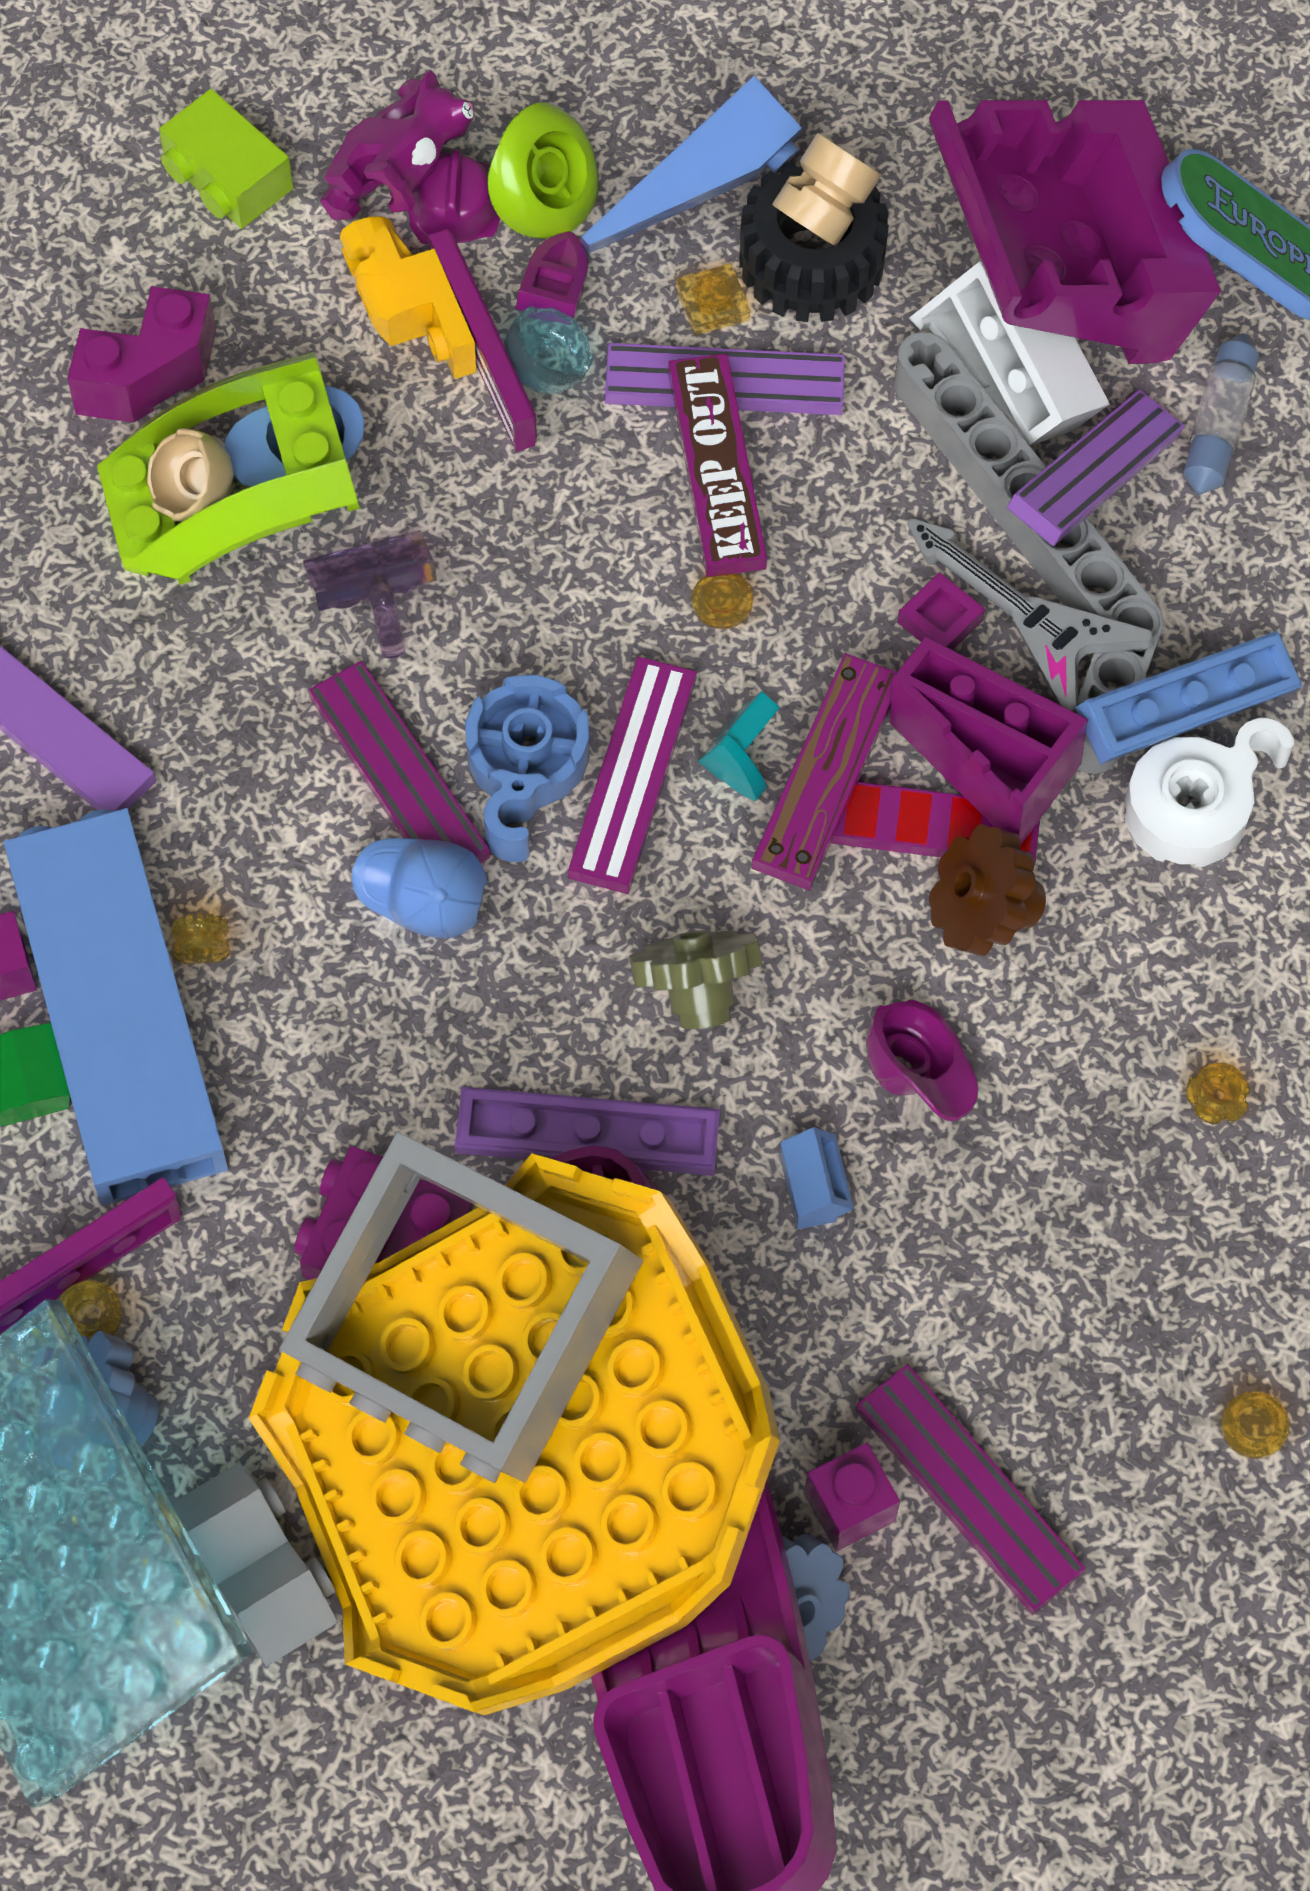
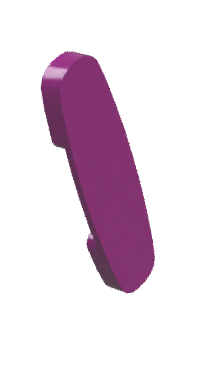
M592 1145L569 1150L550 1158L577 1166L585 1172L612 1180L614 1178L660 1191L632 1160L617 1149ZM766 1481L730 1586L686 1627L591 1676L599 1702L593 1716L594 1733L626 1826L655 1891H818L830 1875L837 1852L831 1778L814 1678L795 1586L771 1492Z

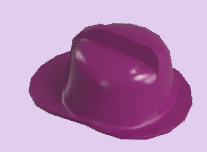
M454 149L451 154L441 151L435 169L414 190L413 194L417 201L412 210L408 211L410 229L419 242L429 244V235L446 229L453 233L457 244L494 236L501 218L496 213L489 196L488 175L490 164L463 156L460 149Z

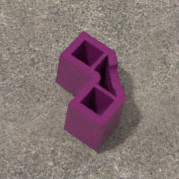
M151 286L139 336L80 328L67 377L76 415L135 423L153 412L154 406L181 390L187 392L205 381L216 335L210 294Z

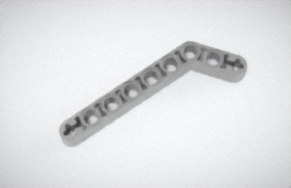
M918 332L909 335L902 341L897 355L894 388L899 398L1059 601L1065 606L1148 629L1152 633L1154 645L1149 649L1094 653L1078 697V705L1088 699L1113 691L1104 686L1102 682H1117L1124 687L1146 679L1163 628V615L1157 604L1088 518L1083 520L1059 541L1068 544L1070 548H1058L1049 544L1007 508L1014 494L1046 468L1045 464L944 339L930 332ZM955 411L963 413L965 415L954 416L952 414H949L948 412ZM992 454L1000 459H987L981 455ZM1097 586L1103 588L1106 593H1094L1086 587ZM1086 734L1082 763L1078 769L1092 774L1106 772L1115 765L1118 758L1100 765Z

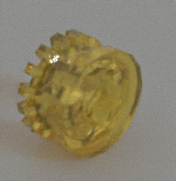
M197 913V919H194V916L189 914L187 919L181 916L178 918V921L174 920L173 925H171L172 936L178 940L172 947L174 959L186 965L221 962L227 959L230 955V945L224 937L229 933L228 920L222 919V916L219 915L214 917V914L211 913L207 914L206 919H203V913Z

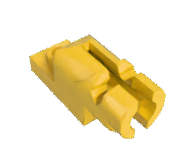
M371 216L353 221L343 228L339 237L344 247L341 248V251L352 276L355 277L358 294L377 333L390 346L427 335L435 361L437 363L447 361L454 379L476 373L475 342L435 249L412 255L396 232L393 222L389 218L381 216Z

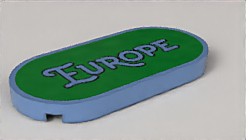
M1198 149L1182 151L1165 166L1161 180L1162 191L1167 205L1171 208L1177 203L1179 209L1184 214L1179 223L1182 225L1185 233L1196 244L1301 318L1310 320V226L1213 155Z

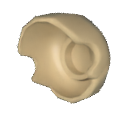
M178 429L175 434H171L163 439L149 458L147 484L154 501L153 508L169 516L173 521L182 522L204 508L230 496L234 477L232 460L224 446L213 436L195 429Z

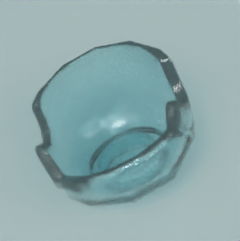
M527 307L512 322L504 340V346L522 385L535 393L554 395L566 392L579 384L594 360L593 354L589 352L590 347L587 336L576 320L554 308ZM557 360H559L558 368L553 370Z

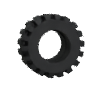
M793 161L782 165L781 174L779 175L769 171L761 177V187L753 186L748 193L747 205H743L741 215L739 267L743 268L742 279L746 287L754 286V298L761 305L769 299L773 300V313L784 317L786 311L791 309L796 311V321L808 322L809 313H820L821 322L834 320L835 309L840 308L844 316L855 312L857 298L866 304L873 296L874 285H880L883 277L889 225L887 224L888 210L886 203H880L881 193L874 186L864 203H853L850 207L854 219L837 246L824 249H809L793 243L787 238L788 236L809 229L772 205L789 176H801L803 173V168L797 167Z

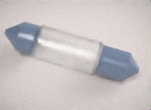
M1245 333L1239 334L1219 346L1215 363L1211 365L1191 432V446L1184 467L1183 477L1199 495L1223 486L1231 456L1237 450L1256 382L1255 371L1259 361V353Z

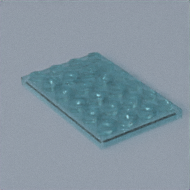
M45 1299L0 1335V1748L31 1808L43 1807L57 1799L253 1653L62 1301Z

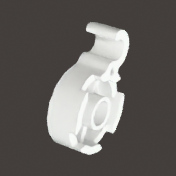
M1256 718L1246 722L1239 729L1234 746L1231 748L1200 737H1174L1153 746L1137 761L1125 796V822L1136 844L1155 860L1161 862L1168 860L1177 864H1195L1194 867H1204L1224 859L1240 843L1254 805L1252 778L1258 764V759L1253 751L1267 753L1275 767L1284 768L1294 746L1293 736L1289 729L1279 721L1270 718ZM1188 795L1196 798L1200 802L1199 808L1195 809L1191 802L1185 807L1177 802L1179 796Z

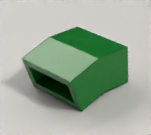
M51 1022L0 1034V1125L4 1127L69 1109L70 1092Z

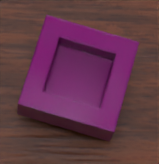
M939 572L899 610L897 623L920 642L926 636L953 650L983 622L985 608Z

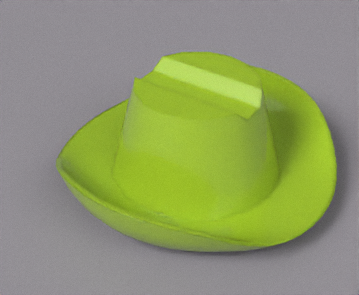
M547 102L534 103L524 108L512 119L500 139L488 175L490 200L501 220L511 229L524 236L547 239L560 233L573 231L588 217L597 201L599 180L595 154L584 129L571 115Z

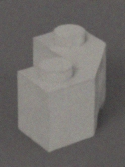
M239 1462L168 1505L208 1576L213 1579L231 1609V1614L266 1667L338 1623L326 1601V1598L336 1591L318 1560L313 1557L304 1563L288 1542L276 1520L286 1510L266 1477L255 1483Z

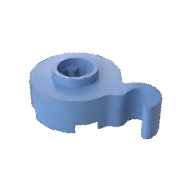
M539 675L511 676L504 679V686L490 691L482 700L479 696L473 701L465 721L468 768L477 785L491 796L484 808L486 844L491 853L499 859L508 862H523L529 858V832L525 827L510 828L505 826V824L510 822H526L534 816L539 808L566 797L582 781L590 760L589 723L585 709L582 710L578 702L566 693V687L563 684ZM525 736L537 738L536 745L521 746Z

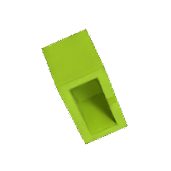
M209 89L159 128L163 149L161 161L164 168L179 184H184L188 181L200 191V197L204 205L219 219L227 216L243 229L293 190L289 157L212 89Z

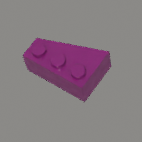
M925 636L892 679L890 724L994 827L1018 834L1022 844L1081 765L1088 719Z

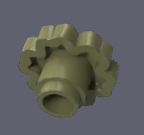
M707 930L685 932L673 938L643 947V951L629 956L635 986H654L655 990H668L671 1012L679 1015L680 1027L684 1029L710 1028L730 1021L729 1007L735 1003L732 979L746 976L750 973V969L762 966L760 944L756 934L737 935L736 931L710 932Z

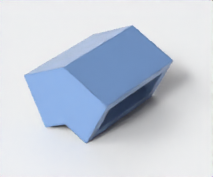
M812 1127L780 1142L779 1157L797 1230L837 1222L838 1216L854 1210L836 1134Z

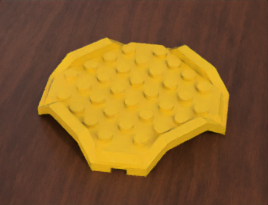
M533 1153L530 1154L505 1184L506 1187L621 1244L644 1261L526 1483L503 1472L500 1473L496 1483L479 1476L460 1465L466 1453L465 1451L446 1442L442 1452L438 1453L404 1434L410 1421L391 1412L386 1423L357 1409L349 1404L355 1391L337 1382L333 1391L329 1393L295 1374L301 1362L284 1352L280 1355L275 1371L266 1370L248 1418L294 1486L343 1610L345 1665L484 1716L565 1691L675 1633L692 1622L732 1582L780 1443L769 1388L714 1269L671 1200L658 1190L614 1178V1180L582 1171L577 1166ZM478 1207L381 1262L375 1263L327 1352L494 1442L589 1263ZM317 1278L299 1282L282 1328L286 1333L290 1330Z

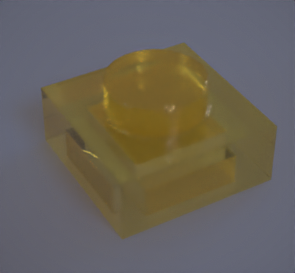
M731 263L676 278L675 289L694 336L750 321L751 310Z

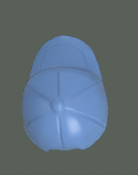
M389 838L372 842L357 857L352 868V884L356 896L367 908L396 924L423 936L446 939L464 934L478 922L477 915L483 901L484 886L488 881L481 863L473 852H470L468 849L440 840Z

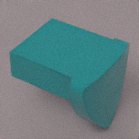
M760 691L740 708L697 762L744 797L756 801L765 791L767 785L745 750L778 711L780 706L763 691Z

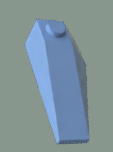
M753 76L581 237V244L589 253H592L754 180L767 168L774 173L779 172L781 166L789 163L800 151L794 143L799 139L802 127L762 83Z

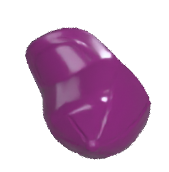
M915 1000L878 1006L866 1033V1048L870 1069L876 1080L879 1081L880 1086L893 1095L918 1094L935 1114L946 1121H957L967 1115L973 1109L978 1099L979 1088L977 1078L956 1034L945 1018L936 1010ZM895 1056L906 1059L912 1066V1069L905 1067Z

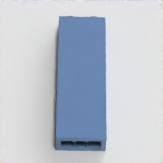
M128 809L92 811L84 815L79 821L54 828L48 826L29 828L20 833L17 838L3 841L91 1176L101 1206L129 1199L162 1177L172 1187L228 1171L223 1147Z

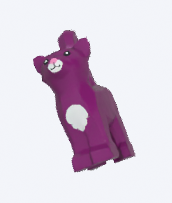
M432 70L427 71L421 81L414 78L407 80L397 90L398 96L402 98L401 100L381 110L374 118L363 119L347 132L342 146L333 159L332 165L327 168L324 178L331 185L320 199V202L331 219H353L361 210L357 202L382 184L387 185L391 190L390 196L392 198L388 207L392 213L412 210L417 201L413 192L435 169L443 145L450 140L465 136L474 116L472 103L462 99L455 90L441 88L437 76Z

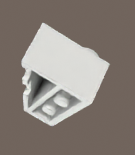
M981 261L910 317V320L920 331L929 328L933 334L940 336L949 344L1029 446L1077 429L1110 405L1074 337L1009 325L1004 322Z

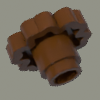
M980 824L973 830L970 838L957 836L952 841L948 851L940 858L938 874L941 880L932 888L929 902L932 908L931 923L935 928L944 930L943 941L945 946L981 957L986 956L994 943L1007 945L1013 939L1016 931L1029 929L1040 920L1046 905L1045 889L1035 879L1033 872L1034 858L1032 854L1020 850L1021 840L1018 834L998 827Z

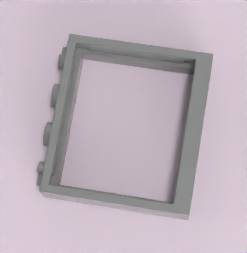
M397 1131L279 1350L301 1362L295 1374L329 1393L333 1391L337 1382L355 1391L349 1404L368 1415L386 1423L389 1415L393 1412L410 1421L404 1434L438 1453L442 1452L446 1442L465 1451L466 1453L460 1465L479 1476L496 1483L500 1473L503 1472L526 1483L644 1260L621 1244ZM421 1178L589 1263L494 1442L327 1352Z

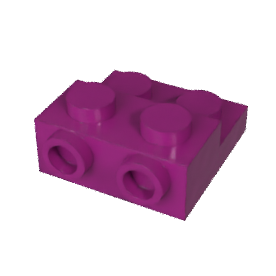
M350 1145L344 1161L335 1158L330 1160L319 1189V1195L326 1197L327 1200L318 1219L310 1216L304 1219L294 1245V1253L302 1256L300 1266L303 1278L309 1280L318 1278L383 1158L382 1156ZM420 1179L375 1263L381 1262L471 1212L474 1204Z

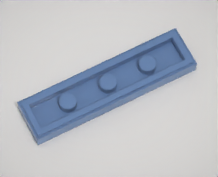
M1275 631L1088 699L1076 706L1075 709L1078 715L1088 719L1086 734L1101 765L1296 691L1303 687L1279 632Z

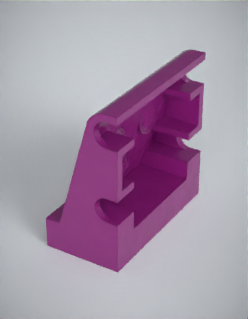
M938 100L929 116V123L1004 322L1009 325L1120 346L1123 349L1128 364L1158 363L1171 360L1221 293V289L1205 250L1196 244L1182 229L1179 220L1184 217V214L1179 209L1177 203L1171 208L1166 203L1162 191L1161 178L1165 166L1169 164V160L1145 101L1079 100L1067 117L1055 122L1047 100H981L970 117L957 123L949 101Z

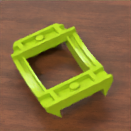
M315 352L238 373L184 397L137 428L97 465L124 569L148 577L149 573L177 579L179 585L191 582L190 575L239 547L269 535L313 522L312 515L347 506L348 512L360 509ZM265 399L286 475L228 496L197 512L178 525L169 516L156 511L152 506L154 501L147 484L149 458L160 442L171 434H175L178 429H190L222 413Z

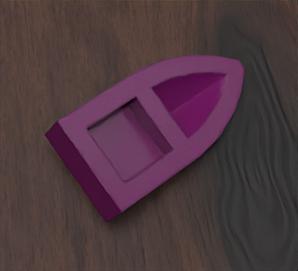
M568 231L554 235L536 248L530 257L519 288L516 310L534 314L545 320H558L573 324L584 290L588 269L585 249L573 232Z

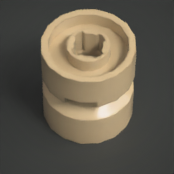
M817 133L800 159L803 173L801 176H789L772 205L819 237L837 246L854 219L850 207L853 203H864L882 175Z

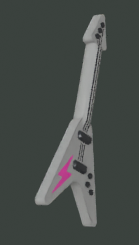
M917 519L908 520L909 530L929 565H934L939 561L1013 617L1019 634L1059 705L1077 714L1075 707L1078 706V663L1084 656L1091 653L1139 650L1153 647L1154 639L1151 631L1041 598L1026 597L958 546L953 530Z

